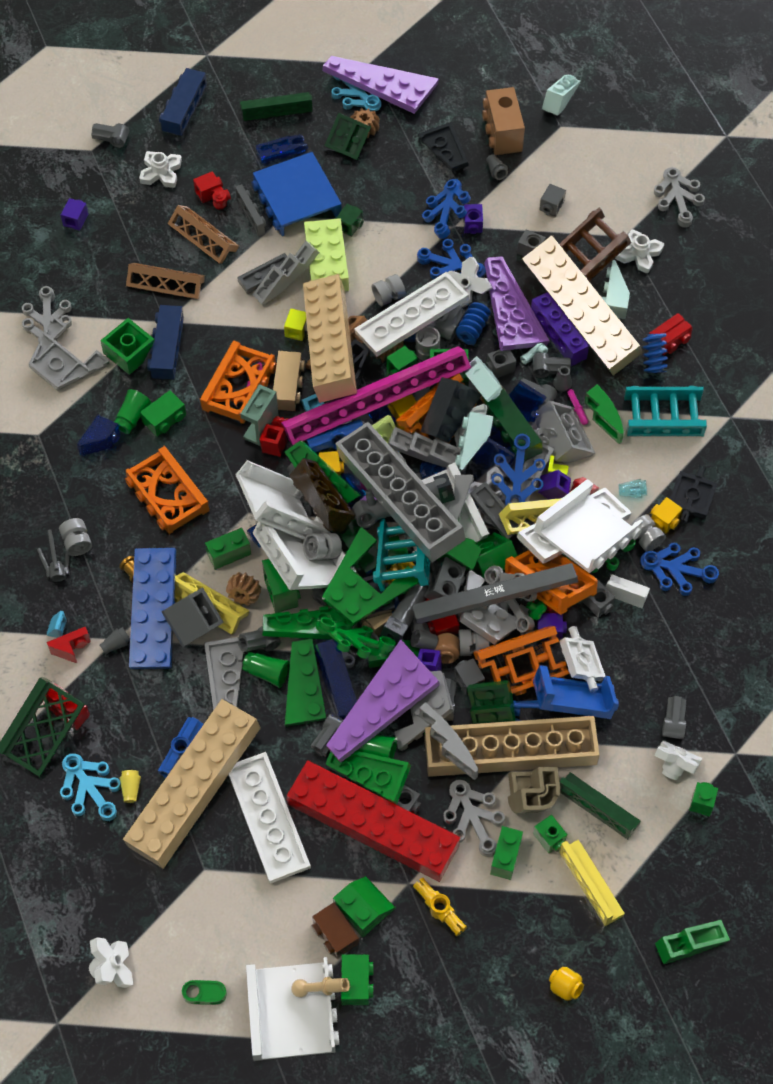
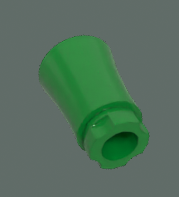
M129 389L115 417L114 427L124 434H129L141 418L140 412L151 404L150 399L139 391Z
M248 652L244 658L242 670L281 688L288 677L290 661Z
M375 735L356 751L394 759L397 737Z

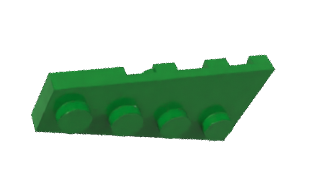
M330 751L325 764L329 769L396 805L411 768L409 762L355 751L341 763Z

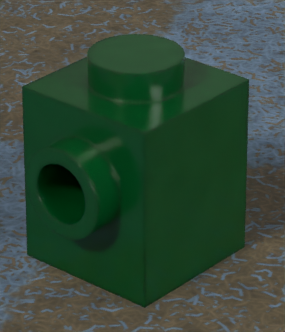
M348 203L336 217V219L341 218L342 232L351 237L364 223L363 210Z

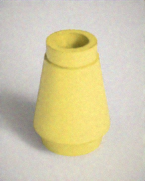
M122 771V776L119 778L124 802H137L141 779L139 771Z

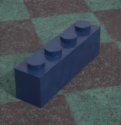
M186 68L184 73L179 76L178 85L173 88L170 100H167L166 108L159 117L162 131L182 136L207 86L205 72Z
M160 305L159 312L155 314V323L157 324V327L153 328L155 342L150 349L152 358L148 359L147 365L148 371H151L152 378L175 380L184 321L182 306Z

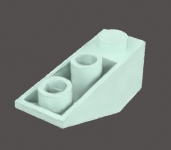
M564 75L547 89L542 109L559 115L565 109L579 86L580 80H577L572 75Z
M613 260L612 266L607 268L606 278H609V282H605L603 293H607V296L602 297V299L617 318L625 319L630 292L616 261Z
M476 356L470 362L471 368L464 372L482 396L489 402L491 399H496L503 388L493 372Z
M469 412L467 417L463 418L462 428H464V435L460 436L458 443L461 451L455 460L460 472L490 436L493 416Z

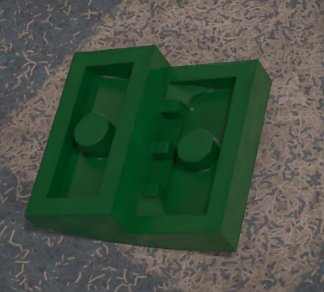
M338 113L324 146L357 160L371 126Z
M509 680L471 684L468 686L467 690L472 706L470 713L473 724L515 721Z

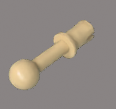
M325 977L322 982L307 983L303 979H297L293 982L291 991L296 997H304L308 992L323 991L328 996L332 995V993L349 991L350 983L347 978L332 979L331 977Z

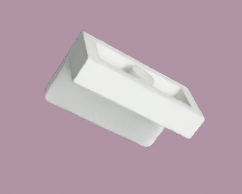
M613 574L606 584V588L615 596V599L643 608L650 590L646 586Z

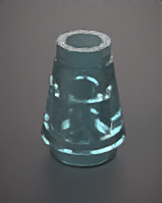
M640 478L618 484L619 496L638 498L647 496L646 480H641Z

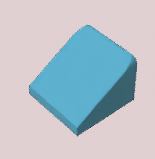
M316 394L300 400L306 412L324 404V402L319 403Z
M59 611L52 617L47 636L58 638L63 635L67 622L63 611Z

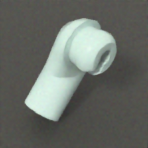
M538 343L522 355L520 360L526 365L533 360L535 354H547L548 348L545 344Z

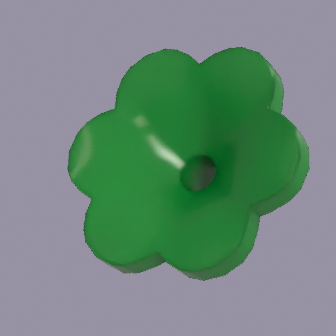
M536 599L534 602L529 601L526 605V608L529 609V616L536 621L541 618V615L547 608L546 604L539 599Z

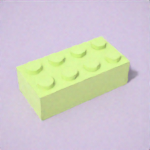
M341 218L304 222L305 241L311 243L320 252L309 265L310 281L339 274L345 291H349V277Z

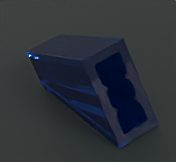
M331 639L316 644L314 650L336 714L339 717L343 716V719H345L357 700L342 652L337 649L338 642Z

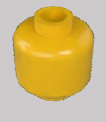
M561 967L559 970H554L550 975V989L566 1001L577 999L584 988L582 977L570 968Z

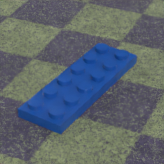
M175 548L135 549L129 655L130 669H168L172 666L173 631L163 616L162 611L174 604Z

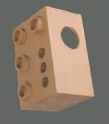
M514 87L487 90L486 98H483L485 110H482V118L487 123L485 128L486 134L490 135V148H493L494 155L522 152L525 127Z

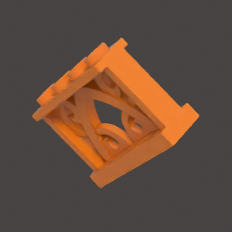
M233 341L200 398L202 410L212 411L244 424L246 420L242 419L240 414L258 385L268 386L269 377L276 371L275 355H269ZM241 356L250 358V360L247 362ZM257 361L265 364L262 370H257L260 364H255L252 367L251 365ZM234 367H237L239 371L233 372ZM246 372L250 385L242 390L233 392L228 378L238 377ZM223 387L228 388V393H226V390L221 391ZM230 401H234L236 407L239 402H242L243 405L240 409L236 410L230 407ZM216 402H226V403H225V405H222V404H219V403H216Z
M164 446L156 454L134 467L126 469L125 481L130 488L136 490L135 494L139 501L145 502L151 516L155 515L158 519L157 523L161 530H166L170 535L174 530L200 514L204 515L209 512V505L207 499ZM162 462L155 471L151 469L153 466ZM143 472L152 474V477L148 475L142 476L146 479L143 483L137 480L138 475ZM168 473L172 474V477H171V478H169V479L164 478V477H166V474H168ZM158 481L165 484L179 483L174 492L175 500H167L155 496ZM185 492L186 496H181L182 500H179V493ZM194 506L186 512L183 511V508ZM179 508L180 513L178 517L173 520L166 518L165 514L167 512H171L172 516H174L175 509Z
M530 550L515 558L511 556L505 560V573H524L525 575L572 563L578 577V582L537 593V599L560 615L567 612V608L597 594V578L562 554L544 564L540 560H538V563H535L534 561L538 558Z

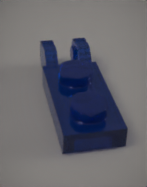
M302 134L286 136L255 146L261 163L295 153L299 154L308 149L307 144L303 142L304 137Z

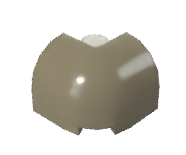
M537 767L530 772H510L508 774L511 795L507 798L509 806L514 813H539L546 811L555 804L560 796L558 767Z

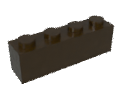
M303 458L289 475L294 482L293 485L304 495L303 499L311 505L313 513L322 520L326 530L342 533L356 517L355 513L318 463Z

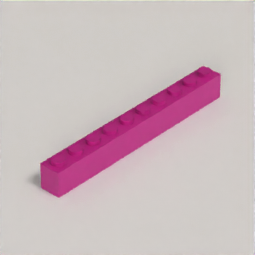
M458 346L357 390V394L337 398L281 423L285 428L288 440L294 445L299 441H304L438 383L441 377L449 378L468 370L471 366L465 350Z

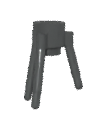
M49 529L48 536L53 561L50 563V567L42 550L38 548L37 551L46 570L47 578L58 582L66 579V575H69L70 555L66 551L64 565L61 561H57L52 530Z

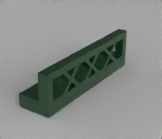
M309 92L240 101L243 121L313 111L312 96Z
M569 772L566 778L562 777L559 781L561 794L627 840L639 826L641 821L573 773Z

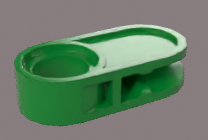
M190 980L182 987V996L189 1004L218 1005L224 1002L227 996L226 987L219 981ZM197 987L199 994L195 998L188 997L186 994L188 988Z

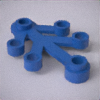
M458 179L449 180L445 184L444 190L436 197L429 196L426 199L429 208L434 209L423 212L422 217L425 222H431L442 211L440 222L434 227V232L439 239H444L450 234L447 221L451 209L458 218H463L467 214L465 207L459 206L453 200L454 196H458L460 202L466 204L471 199L467 191H462L461 182ZM446 197V199L438 205V202H440L442 199Z
M445 239L442 244L443 250L448 253L450 259L433 254L428 248H421L417 252V261L420 264L426 265L433 261L446 265L443 268H431L430 277L432 279L439 277L445 272L462 270V262L453 248L454 243L451 239ZM468 244L461 245L460 255L465 257V259L473 257L471 255V247ZM478 263L479 268L476 275L479 278H483L486 269L483 264Z
M519 434L514 439V446L517 449L515 471L506 462L503 454H497L493 460L494 464L501 467L513 482V489L511 490L504 483V478L501 474L496 473L491 478L492 484L498 486L506 496V506L514 498L518 499L519 503L525 502L528 496L535 491L541 490L543 487V481L535 478L529 487L520 492L521 484L537 471H542L546 466L545 461L539 458L534 461L531 467L523 472L525 450L530 445V438L526 434ZM519 440H524V441H525V445H524V446H520V445L518 444V441H519ZM502 457L503 463H497L496 458ZM536 462H542L543 467L537 468ZM494 477H500L501 482L495 483ZM538 481L541 487L535 488L533 483Z
M671 543L669 547L658 553L647 551L641 556L640 562L642 567L654 572L660 581L659 586L662 590H670L673 583L671 578L666 577L661 568L668 569L680 586V593L684 596L691 593L692 585L685 580L681 573L701 577L706 583H714L719 575L718 569L713 565H708L704 569L683 565L688 561H697L699 559L700 551L695 547L690 548L688 552L671 561L663 559L669 555H679L681 548L677 543ZM694 552L697 556H692L690 553ZM710 574L713 576V578L707 577L706 575ZM663 582H668L669 585L665 586ZM683 587H688L689 590L685 591Z

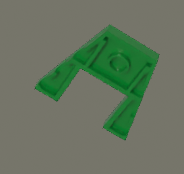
M362 527L322 596L323 601L352 625L368 617L383 605H387L399 595L408 592L415 585L420 584L418 578L414 576L398 578L380 594L356 574L352 568L377 542V539Z

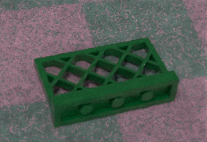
M40 677L1 739L0 754L8 756L41 777L85 706V703L56 686L46 677ZM52 688L58 692L59 701L48 703L47 694ZM72 701L78 705L74 713L66 715L64 702ZM60 704L63 716L52 718L49 706ZM46 707L48 719L38 722L36 717L37 710ZM63 718L65 728L63 731L55 733L53 720ZM49 722L51 734L41 736L38 724ZM34 725L37 738L26 740V728ZM52 736L54 746L51 750L44 751L42 739ZM38 740L40 752L29 754L27 742ZM23 743L26 756L18 757L14 755L12 751L15 746ZM41 754L43 764L38 770L32 766L30 757Z

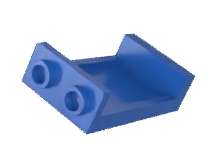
M539 665L534 676L533 684L539 707L542 710L611 719L614 711L618 709L619 701L616 698L610 676H605L601 684L596 683L598 690L595 692H590L587 682L550 677L547 666Z

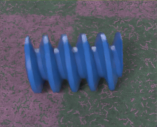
M479 302L471 303L462 317L459 326L456 328L455 333L457 337L468 345H474L476 339L479 338V334L482 332V328L486 325L485 322L489 319L488 316L491 315L490 309Z
M646 334L648 337L643 338L642 341L648 343V345L643 346V349L648 350V352L643 354V356L649 358V360L644 361L643 364L649 367L644 369V372H667L662 370L668 367V364L662 363V361L668 359L667 356L662 355V353L667 352L666 348H662L663 345L667 344V341L661 340L667 334Z

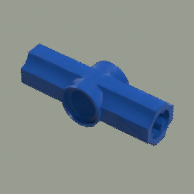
M358 419L341 426H336L306 439L305 443L315 453L329 448L337 449L335 443L361 427L363 423Z
M188 717L178 736L172 740L171 748L158 769V773L164 778L168 776L185 752V750L177 751L176 749L180 746H185L187 749L204 725L198 719Z

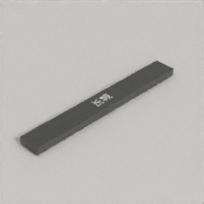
M570 563L413 604L412 607L417 624L573 584L578 582V577L573 564Z

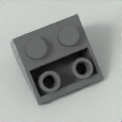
M203 587L162 611L163 616L182 647L224 623Z

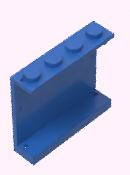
M313 152L253 172L252 187L254 191H258L261 204H265L268 217H272L273 226L276 231L279 230L282 237L284 236L285 226L329 210L337 217L342 211V204Z

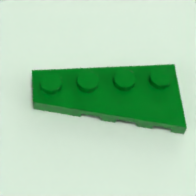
M303 441L297 442L285 451L295 468L303 458L316 461L347 504L361 496Z
M328 606L319 607V610L314 611L302 609L300 612L292 614L289 611L263 615L262 636L334 640L331 636H324L316 629L317 622L323 617L330 618L335 622H341L345 619L333 608H328Z
M312 639L294 641L291 645L285 727L326 720Z

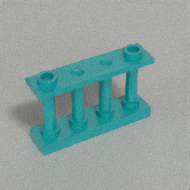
M626 387L624 400L632 401L633 420H628L627 436H704L707 422L698 418L697 400L701 401L703 387ZM639 400H651L652 420H642L640 418ZM658 400H670L671 420L660 419ZM678 400H689L691 420L679 419Z
M385 518L380 520V527H377L379 542L376 571L373 572L374 583L378 584L380 591H384L386 580L414 576L418 578L420 586L429 585L430 560L412 539L389 542V535L406 532L400 526L388 527ZM417 547V551H414V553L388 557V550ZM416 562V566H413L411 569L386 572L387 565Z

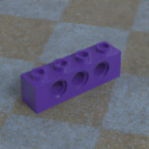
M547 292L532 299L531 308L543 330L563 357L571 359V366L587 359L589 345L551 295Z

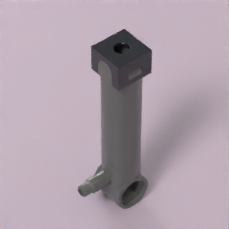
M447 473L433 477V482L425 484L442 504L455 500ZM367 489L365 491L366 500H360L353 506L356 522L362 528H369L377 520L391 516L378 500H375L372 491Z
M437 560L434 562L430 561L429 582L435 565L438 563ZM417 584L404 594L395 611L384 625L379 637L387 636L392 638L396 642L395 646L402 640L415 617L412 605L425 601L428 585L420 586V584Z

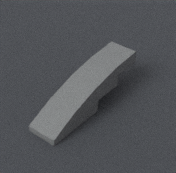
M305 241L295 255L289 253L280 267L275 265L272 267L252 295L262 305L267 304L291 285L308 268L320 252L311 243Z
M397 427L393 429L388 441L392 449L446 468L448 465L455 463L456 456L460 455L461 449L438 438L431 440L416 432L412 435Z
M425 702L420 707L419 717L431 725L430 735L443 745L441 754L475 780L478 777V767L469 750L443 717Z

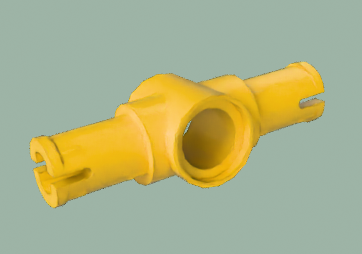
M424 877L419 879L420 882L417 881L413 888L425 899V904L430 908L432 917L439 919L442 923L445 922L455 935L459 936L460 932H464L467 926L455 914V910L450 905L449 898L438 891H434L425 881ZM442 903L446 908L437 910L434 905Z

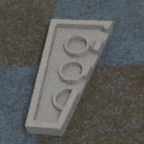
M238 637L204 642L213 710L221 699L235 707L238 705L244 650L241 651L238 646Z

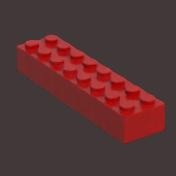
M308 760L287 794V804L438 882L441 881L460 845L459 836Z

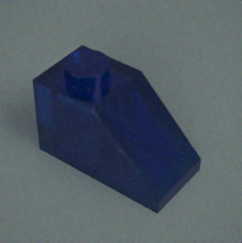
M97 415L77 443L79 453L87 455L110 449L113 443H116L120 437L118 424Z

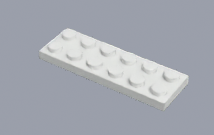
M445 272L354 328L355 334L378 357L469 300V294Z
M606 488L591 494L593 498L624 521L630 518L631 512ZM535 524L518 532L517 538L543 564L563 554L534 531Z
M264 752L237 762L229 773V778L269 883L271 884L310 869L311 865L267 753Z

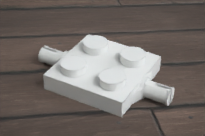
M572 626L568 629L571 638L564 637L559 641L571 677L584 679L587 681L590 692H595L598 690L596 681H601L605 677L604 670L594 642L581 638L577 626Z

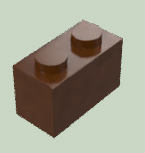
M335 902L312 916L313 924L311 927L318 937L320 935L325 940L323 945L330 955L333 953L336 958H339L359 945V937Z

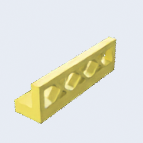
M562 498L508 504L499 513L507 535L518 534V532L529 527L530 525L524 522L527 518L535 524L538 516ZM509 520L517 523L518 527L512 528Z
M182 572L175 576L174 601L178 602L203 587L224 622L218 627L231 635L236 632L240 620L248 616V609L236 602L234 603V601L186 573Z
M579 839L571 844L568 841L563 842L559 853L604 926L623 917L624 911Z

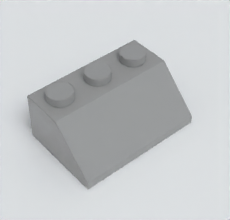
M549 400L533 414L538 428H552L557 433L555 437L549 438L550 443L547 444L554 448L551 455L554 456L555 461L568 464L595 454L573 407Z

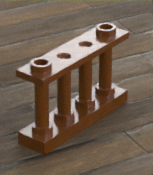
M600 207L592 211L587 219L559 244L565 252L570 250L584 264V268L580 271L589 282L632 243L624 231L616 234L602 220L605 215ZM596 225L612 239L611 243L606 247H603L589 233ZM582 238L598 252V255L591 260L575 246Z

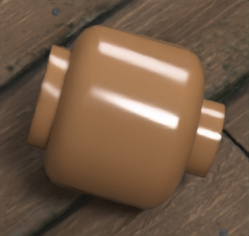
M451 633L438 635V643L435 650L441 651L442 663L450 664L456 661L460 655L459 638Z

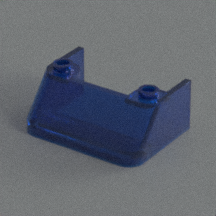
M521 380L509 394V397L528 423L530 421L534 423L539 415L537 410L547 397ZM492 426L490 436L471 458V461L476 464L501 469V467L494 464V457L497 454H503L506 462L511 465L515 454L511 452L510 445L508 443L505 444L502 440L500 431L498 429L495 430ZM497 457L496 462L499 464L503 463V458Z

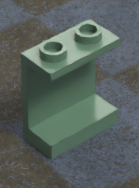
M260 384L258 385L240 414L242 419L251 422L243 439L261 446L259 439L265 425H271L273 419L279 416L276 391Z

